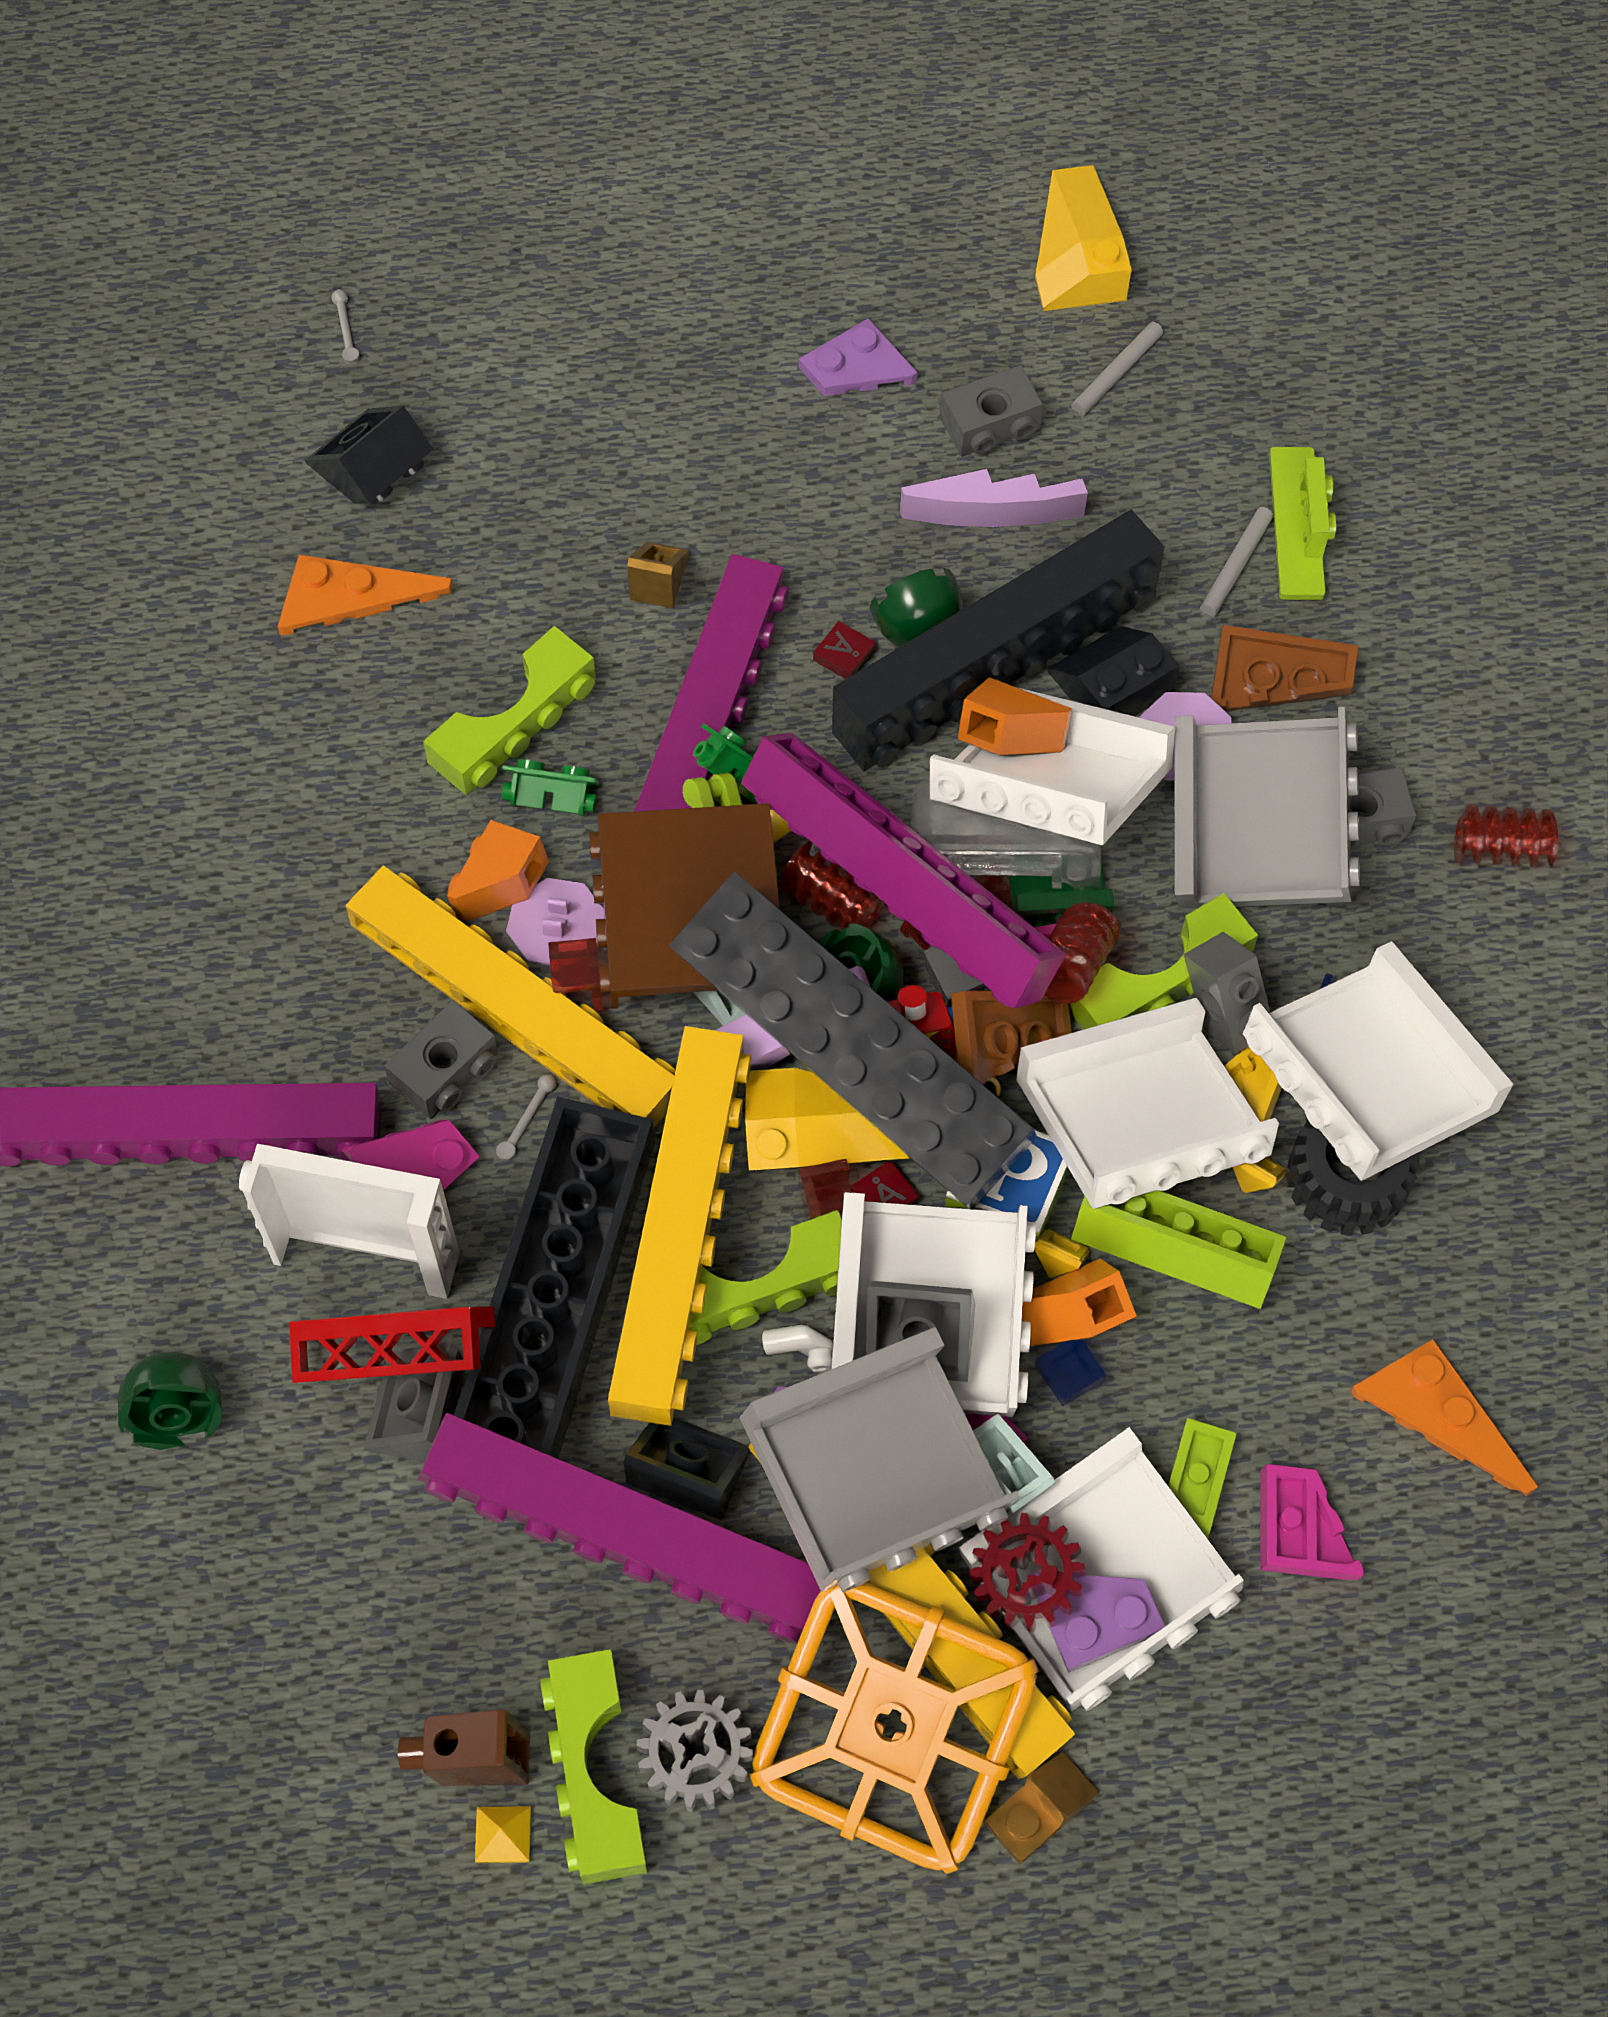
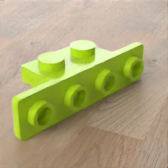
M1272 447L1269 453L1279 597L1283 600H1322L1325 595L1323 555L1327 540H1334L1336 533V515L1334 512H1328L1327 503L1331 502L1333 495L1332 475H1325L1324 457H1315L1312 447Z

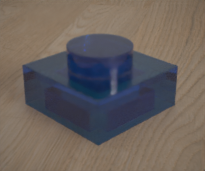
M1083 1339L1065 1341L1036 1358L1035 1361L1036 1368L1062 1407L1105 1382L1106 1373Z

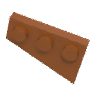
M1223 625L1211 699L1227 712L1351 694L1359 645Z
M961 991L951 993L958 1064L982 1085L986 1084L985 1081L1014 1069V1066L1019 1064L1021 1047L1071 1033L1067 991H1046L1041 1001L1015 1009L998 1002L993 997L992 991Z

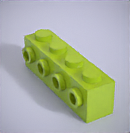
M1154 1190L1131 1197L1121 1204H1108L1092 1209L1084 1196L1071 1240L1261 1309L1287 1237L1165 1192Z

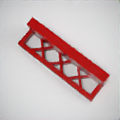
M494 1306L459 1307L289 1322L292 1383L481 1369L478 1328L495 1327ZM462 1329L463 1360L451 1361L437 1345L449 1330ZM423 1332L434 1333L428 1338ZM403 1334H410L422 1346L410 1364H405L392 1351V1348ZM388 1335L384 1342L378 1337ZM364 1337L377 1350L365 1367H360L347 1354L356 1340ZM336 1339H343L339 1345L334 1341ZM307 1341H319L332 1354L320 1371L308 1370ZM430 1355L437 1361L424 1363ZM384 1359H386L391 1364L387 1366H379ZM339 1363H341L346 1369L335 1368Z

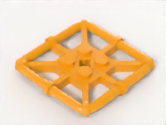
M868 1582L843 1593L839 1585L823 1592L820 1591L813 1603L788 1667L782 1666L777 1680L781 1685L754 1751L753 1772L749 1773L754 1787L760 1786L762 1791L774 1800L840 1829V1836L853 1841L855 1837L860 1838L924 1868L937 1871L943 1870L945 1874L960 1869V1862L965 1860L974 1845L999 1780L1005 1781L1010 1770V1766L1006 1762L1033 1697L1036 1683L1034 1674L1039 1672L1034 1658L1027 1659L1025 1654L1014 1646L944 1616L946 1611L934 1605H932L931 1609H928ZM852 1600H856L922 1629L906 1668L872 1653ZM834 1608L837 1610L857 1659L856 1667L845 1693L814 1680L808 1675ZM936 1636L1007 1667L1003 1671L956 1690L920 1675ZM1013 1684L1012 1691L986 1754H981L946 1738L959 1705ZM800 1693L838 1709L825 1743L774 1762L775 1755ZM894 1709L902 1714L901 1721L907 1724L905 1733L897 1731L892 1738H889L883 1734L885 1725L879 1722L878 1718L880 1713L889 1715ZM939 1755L979 1772L951 1841L946 1834L927 1787ZM827 1758H832L864 1773L850 1810L793 1785L780 1777ZM878 1779L912 1794L933 1847L864 1817Z

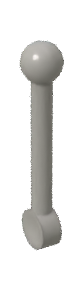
M337 289L332 293L331 299L337 305L345 345L342 358L347 364H355L359 361L360 355L359 351L353 346L345 305L348 302V295L346 291Z
M545 1074L538 1079V1090L509 1139L497 1146L496 1154L501 1161H511L515 1157V1146L546 1094L556 1088V1080L552 1075Z

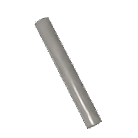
M1150 322L1071 404L1072 409L1084 416L1163 334L1162 327L1156 322Z
M1259 507L1200 606L1201 612L1215 617L1274 517L1272 511L1268 508Z

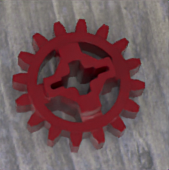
M1027 1512L1021 1513L1018 1526L1012 1527L1011 1523L1006 1519L1001 1522L1003 1532L998 1536L989 1530L983 1532L984 1538L989 1545L987 1550L974 1548L972 1552L974 1559L980 1562L982 1566L970 1569V1577L972 1581L984 1582L983 1585L974 1591L978 1602L992 1600L986 1609L987 1614L992 1619L999 1616L1002 1612L1006 1613L1005 1624L1011 1630L1017 1624L1018 1619L1025 1620L1029 1632L1035 1631L1036 1619L1044 1618L1051 1628L1056 1626L1053 1613L1060 1609L1062 1612L1070 1615L1073 1612V1608L1067 1599L1068 1596H1082L1084 1593L1083 1586L1074 1581V1578L1086 1575L1085 1564L1072 1562L1073 1559L1082 1553L1078 1542L1064 1544L1069 1536L1068 1529L1064 1525L1051 1532V1522L1049 1516L1046 1515L1042 1516L1038 1525H1031ZM1025 1540L1024 1544L1010 1551L1005 1549L1014 1542ZM1049 1546L1060 1556L1063 1562V1572L1058 1571L1057 1567L1048 1564L1046 1559ZM1034 1560L1039 1576L1029 1575L1026 1582L1022 1583L1017 1569L1026 1570L1030 1562L1033 1563ZM993 1572L1009 1582L1006 1599L994 1586ZM1046 1593L1052 1595L1044 1602L1030 1605L1031 1601Z

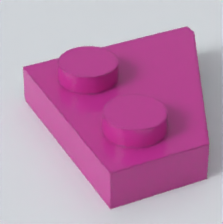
M446 1119L427 1123L419 1128L408 1131L402 1130L391 1133L383 1138L365 1143L348 1145L342 1150L351 1162L440 1179L443 1190L480 1157L451 1121Z
M1266 1464L1260 1470V1570L1333 1579L1359 1580L1362 1578V1564L1360 1560H1353L1341 1535L1345 1529L1337 1512L1331 1508L1327 1501V1491L1317 1470Z

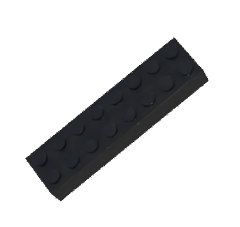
M1130 509L833 686L832 734L863 772L875 765L878 767L888 765L904 747L913 742L917 745L926 742L934 735L937 727L949 720L953 722L960 721L964 699L989 677L1011 685L1013 681L1023 675L1032 677L1046 666L1048 660L1059 653L1068 655L1074 652L1087 636L1096 631L1105 633L1116 625L1120 616L1132 609L1138 612L1149 606L1156 596L1165 546L1135 512Z
M735 871L669 944L680 958L968 1209L974 1210L1037 1138L1035 1130Z
M557 1096L490 1306H494L495 1327L482 1328L479 1337L481 1369L468 1371L454 1416L559 1459L655 1144L653 1119Z

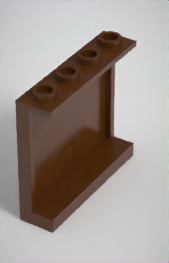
M770 803L598 814V831L589 832L591 860H600L601 875H592L594 904H604L605 919H595L597 948L607 947L608 963H599L600 992H610L611 1009H618V997L718 991L680 958L669 944L734 871L780 910Z

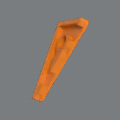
M299 555L277 626L279 634L290 635L294 634L293 629L321 622H324V626L339 623L345 618H361L392 610L391 605L419 599L420 603L435 600L441 595L451 594L453 588L452 578Z
M1433 1339L1352 1387L1350 1392L1359 1401L1364 1402L1366 1400L1395 1417L1394 1421L1403 1427L1422 1433L1427 1441L1461 1461L1466 1459L1493 1475V1480L1508 1489L1518 1490L1525 1496H1528L1538 1488L1535 1481Z

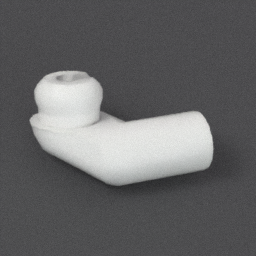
M806 1325L763 1331V1347L767 1355L799 1351L808 1356L807 1365L814 1372L822 1373L831 1370L833 1341Z

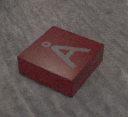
M838 621L814 650L813 661L847 679L859 672L876 651V642Z
M891 1160L850 1186V1193L865 1194L864 1202L916 1205L919 1203V1196Z

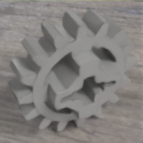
M697 1690L694 1702H686L684 1695L680 1691L675 1693V1707L669 1709L662 1702L656 1704L660 1717L658 1721L644 1719L642 1723L643 1729L651 1736L650 1738L638 1739L636 1746L637 1751L649 1754V1757L638 1762L640 1773L654 1772V1775L648 1782V1788L652 1793L660 1790L662 1787L666 1788L664 1799L665 1804L671 1806L679 1796L684 1798L686 1810L689 1812L693 1811L696 1799H704L706 1806L711 1810L715 1808L714 1795L718 1792H721L728 1799L734 1797V1790L730 1783L732 1779L746 1782L748 1774L739 1764L740 1762L753 1761V1750L742 1747L740 1744L751 1739V1731L747 1727L738 1729L735 1727L742 1718L741 1711L737 1708L727 1714L724 1713L725 1698L719 1695L711 1705L705 1703L703 1690ZM698 1717L696 1722L683 1726L675 1724L684 1718ZM720 1726L730 1740L731 1755L726 1754V1750L717 1746L715 1737ZM704 1735V1751L707 1755L696 1754L692 1761L689 1760L687 1765H685L686 1750L683 1745L694 1746L697 1740H701ZM660 1745L674 1756L675 1762L671 1767L670 1775L665 1771L660 1762ZM709 1773L716 1776L715 1779L707 1783L691 1785L696 1777Z

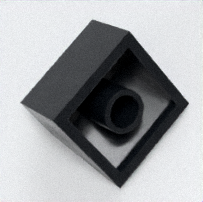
M404 406L368 408L304 461L353 503H370L374 505L391 494L393 489L390 485L401 476L407 478L419 471L425 464L422 459L434 449Z
M1119 626L1048 667L1047 672L1071 701L1136 716L1153 705L1165 692H1174L1180 666L1153 633Z

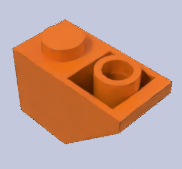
M989 677L964 699L957 739L997 755L1061 752L1065 748L1072 708Z
M490 820L483 834L478 835L473 841L470 856L461 872L456 873L450 881L447 897L457 918L466 922L529 899L549 863L540 836Z
M1098 1259L1034 1288L1031 1302H1022L1021 1321L1031 1323L1030 1346L1090 1338L1137 1316L1120 1271L1102 1259Z

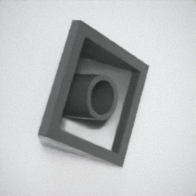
M869 1280L867 1285L866 1355L936 1327L945 1345L937 1353L936 1357L947 1380L968 1382L976 1306L972 1289Z
M452 1343L437 1345L451 1361L462 1360L458 1346ZM420 1349L395 1354L405 1364H410ZM430 1355L424 1363L437 1361ZM386 1360L385 1366L391 1365V1364ZM465 1370L382 1376L364 1450L425 1462L445 1414L449 1413L454 1416Z

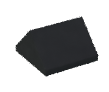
M674 1417L672 1426L649 1422L625 1455L623 1464L626 1483L722 1520L750 1454V1449L748 1448L749 1446Z

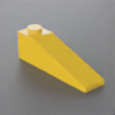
M1094 165L1053 170L1035 274L1043 311L1127 301L1131 266L1123 235Z
M798 1068L750 1071L746 1084L745 1098L749 1170L909 1158L812 1072Z

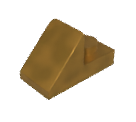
M1062 1752L1032 1772L1027 1777L1025 1785L984 1821V1825L1016 1862L1021 1865L1089 1804L1099 1792L1065 1753Z

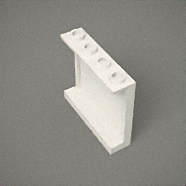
M1022 689L1072 708L1065 748L1061 752L997 755L969 744L954 760L937 755L930 757L931 800L1104 845L1173 768L1175 727Z
M1392 941L1376 949L1368 967L1273 1012L1268 1013L1260 1003L1254 1005L1243 1032L1250 1049L1255 1054L1261 1056L1276 1075L1279 1085L1285 1091L1290 1092L1305 1111L1309 1122L1319 1129L1335 1148L1340 1161L1344 1165L1349 1166L1361 1181L1499 1112L1513 1086L1510 1079Z
M1197 998L1021 1047L1016 1080L1092 1209L1108 1204H1121L1131 1197L1154 1190H1167L1177 1183L1197 1177H1210L1221 1170L1243 1163H1256L1272 1154L1279 1122L1276 1118L1260 1122L1201 1032L1205 1010Z
M257 1144L252 1161L246 1160L243 1164L239 1179V1189L245 1195L248 1210H251L255 1226L262 1235L263 1245L267 1247L274 1265L281 1266L289 1238L416 1262L419 1264L428 1295L448 1299L460 1252L440 1179Z
M844 1192L831 1369L866 1355L867 1285L869 1280L972 1289L976 1306L968 1382L948 1380L964 1413L994 1416L999 1414L1000 1416L1013 1417L1017 1409V1403H1026L1028 1389V1372H1019L1020 1352H1029L1031 1323L1021 1321L1022 1302H1031L1033 1291V1272L1024 1271L1025 1252H1034L1036 1222H1027L1028 1206L1020 1205L1018 1213L864 1202L865 1194Z
M1130 1427L1056 1478V1483L1014 1513H1007L1009 1516L1007 1520L1011 1523L1012 1527L1019 1525L1021 1513L1026 1512L1031 1525H1038L1043 1515L1049 1516L1051 1532L1064 1525L1069 1532L1067 1541L1064 1544L1078 1542L1082 1552L1072 1562L1084 1563L1087 1576L1144 1579L1165 1625L1164 1628L1146 1641L1068 1673L1044 1618L1036 1619L1034 1632L1028 1631L1024 1619H1018L1013 1630L1071 1711L1081 1705L1086 1711L1093 1709L1112 1694L1108 1686L1124 1674L1129 1680L1138 1677L1155 1663L1151 1656L1166 1644H1169L1172 1649H1176L1198 1632L1194 1626L1198 1621L1209 1613H1212L1214 1618L1217 1619L1241 1601L1237 1593L1242 1591L1244 1580L1239 1574L1235 1576L1173 1494L1142 1452V1443ZM1001 1523L987 1529L997 1536L1003 1532ZM981 1531L959 1547L961 1556L970 1569L982 1566L980 1562L974 1559L972 1552L974 1548L987 1550L989 1545L984 1538V1531ZM1025 1540L1014 1542L1005 1549L1010 1551L1024 1544ZM1049 1546L1046 1559L1048 1564L1057 1567L1058 1571L1063 1572V1562L1060 1556ZM1034 1560L1033 1563L1030 1562L1026 1570L1017 1569L1022 1583L1026 1582L1027 1575L1038 1572ZM993 1572L994 1586L1006 1599L1009 1582ZM1033 1599L1030 1605L1038 1604L1037 1599Z

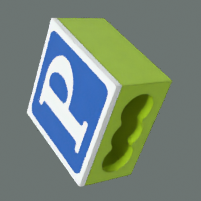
M1035 1130L1037 1138L974 1210L1018 1213L1020 1205L1028 1206L1027 1222H1036V1242L1046 1227L1069 1168L1049 1134ZM947 1192L945 1208L968 1209L951 1193Z

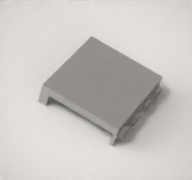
M1338 707V718L1196 725L1193 715L1175 716V897L1180 908H1199L1222 893L1226 894L1235 907L1352 902L1351 886H1360L1359 857L1351 858V841H1359L1360 831L1358 812H1350V796L1359 795L1358 768L1349 767V751H1358L1357 722H1348L1345 707Z
M936 1327L750 1403L739 1417L821 1592L839 1585L842 1593L854 1589L871 1579L868 1571L884 1564L889 1572L897 1570L918 1558L915 1553L916 1550L930 1544L935 1552L960 1541L963 1538L961 1530L977 1524L980 1531L992 1528L1009 1518L1006 1510L1020 1498L1017 1491L1004 1495L936 1357L937 1353L945 1346Z

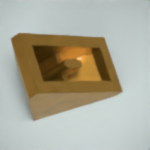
M648 541L628 557L627 571L630 600L674 608L690 550Z

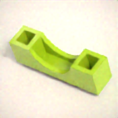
M556 626L552 627L522 654L528 686L523 697L512 708L501 714L489 717H473L456 712L423 741L427 763L465 795H468L477 786L483 788L488 785L495 777L497 768L509 757L513 759L519 757L527 749L530 738L542 728L549 729L553 727L560 719L563 709L574 699L578 701L584 699L593 689L596 680L594 657Z
M1222 893L1185 916L1180 936L1184 954L1221 932H1225L1253 953L1258 934L1226 894ZM1184 954L1170 968L1149 975L1132 974L1122 971L1110 963L1104 964L1068 986L1067 996L1070 1013L1084 1030L1176 1004V1001L1188 994L1195 998Z
M838 1210L791 1226L790 1244L784 1259L773 1271L759 1279L746 1282L729 1281L713 1275L702 1267L700 1283H707L705 1305L702 1314L693 1313L690 1330L698 1331L697 1345L709 1340L712 1337V1332L727 1326H731L733 1330L749 1327L759 1320L760 1314L778 1309L780 1313H786L796 1310L806 1303L807 1297L825 1292L827 1296L837 1295L842 1219Z
M609 1649L548 1660L550 1677L542 1678L540 1682L545 1711L555 1709L558 1730L548 1731L553 1764L563 1762L566 1783L557 1784L556 1790L561 1817L571 1816L574 1837L564 1839L569 1872L579 1870L583 1885L647 1873L637 1809L622 1806L607 1799L597 1790L588 1775V1754L595 1736L607 1722L622 1713L612 1651Z

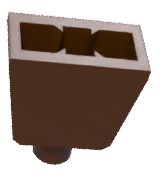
M506 1710L429 1716L424 1722V1736L401 1737L399 1740L398 1761L401 1770L423 1769L427 1776L441 1786L529 1785L530 1731Z

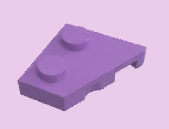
M869 319L864 320L799 358V369L823 396L844 394L849 390L878 389V384L903 381L904 385H912L917 382L918 373Z
M1034 1572V1573H1032V1574H1029V1575L1039 1576L1038 1572ZM1087 1575L1074 1578V1581L1083 1586L1084 1593L1082 1596H1068L1067 1599L1072 1605L1073 1612L1068 1615L1060 1609L1056 1610L1053 1613L1056 1626L1051 1628L1048 1625L1068 1673L1146 1641L1165 1627L1144 1579ZM1046 1593L1036 1598L1038 1604L1044 1602L1052 1595Z

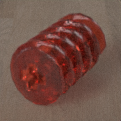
M1469 804L1465 807L1462 815L1458 817L1454 837L1455 863H1461L1466 850H1471L1474 864H1480L1485 851L1490 852L1493 865H1499L1504 852L1509 853L1511 865L1515 867L1518 866L1522 854H1527L1531 868L1537 867L1541 855H1546L1549 869L1552 868L1555 862L1558 848V826L1554 812L1551 809L1542 810L1537 817L1532 808H1524L1518 817L1516 810L1508 806L1503 809L1499 816L1497 808L1493 805H1488L1480 815L1478 807L1475 804Z
M811 841L802 845L785 867L781 879V890L788 895L795 894L796 901L803 906L810 904L813 913L818 916L825 915L826 922L832 926L840 925L841 930L850 927L848 924H859L868 928L881 912L885 902L876 895L873 898L869 896L871 892L861 887H856L854 877L849 872L843 877L840 876L842 867L839 864L831 863L827 867L825 865L827 859L821 855L820 850L814 856L810 855L813 846Z
M1089 902L1076 903L1067 908L1059 919L1048 939L1065 952L1066 956L1044 994L1052 1001L1063 1004L1076 1003L1087 994L1088 989L1094 982L1095 977L1120 936L1119 923L1108 909Z

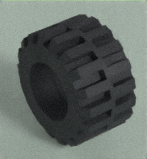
M1307 1119L1304 1127L1301 1126L1287 1163V1168L1289 1169L1286 1177L1287 1187H1295L1291 1196L1295 1205L1298 1206L1305 1203L1306 1208L1303 1215L1310 1222L1316 1215L1323 1219L1320 1228L1330 1232L1333 1224L1341 1226V1235L1351 1236L1355 1227L1358 1226L1360 1227L1361 1234L1364 1235L1372 1233L1376 1223L1381 1228L1388 1225L1393 1216L1399 1214L1417 1178L1416 1173L1419 1169L1420 1157L1412 1155L1378 1172L1379 1179L1370 1183L1355 1184L1345 1181L1333 1172L1326 1159V1155L1334 1152L1335 1148L1323 1133L1315 1128Z

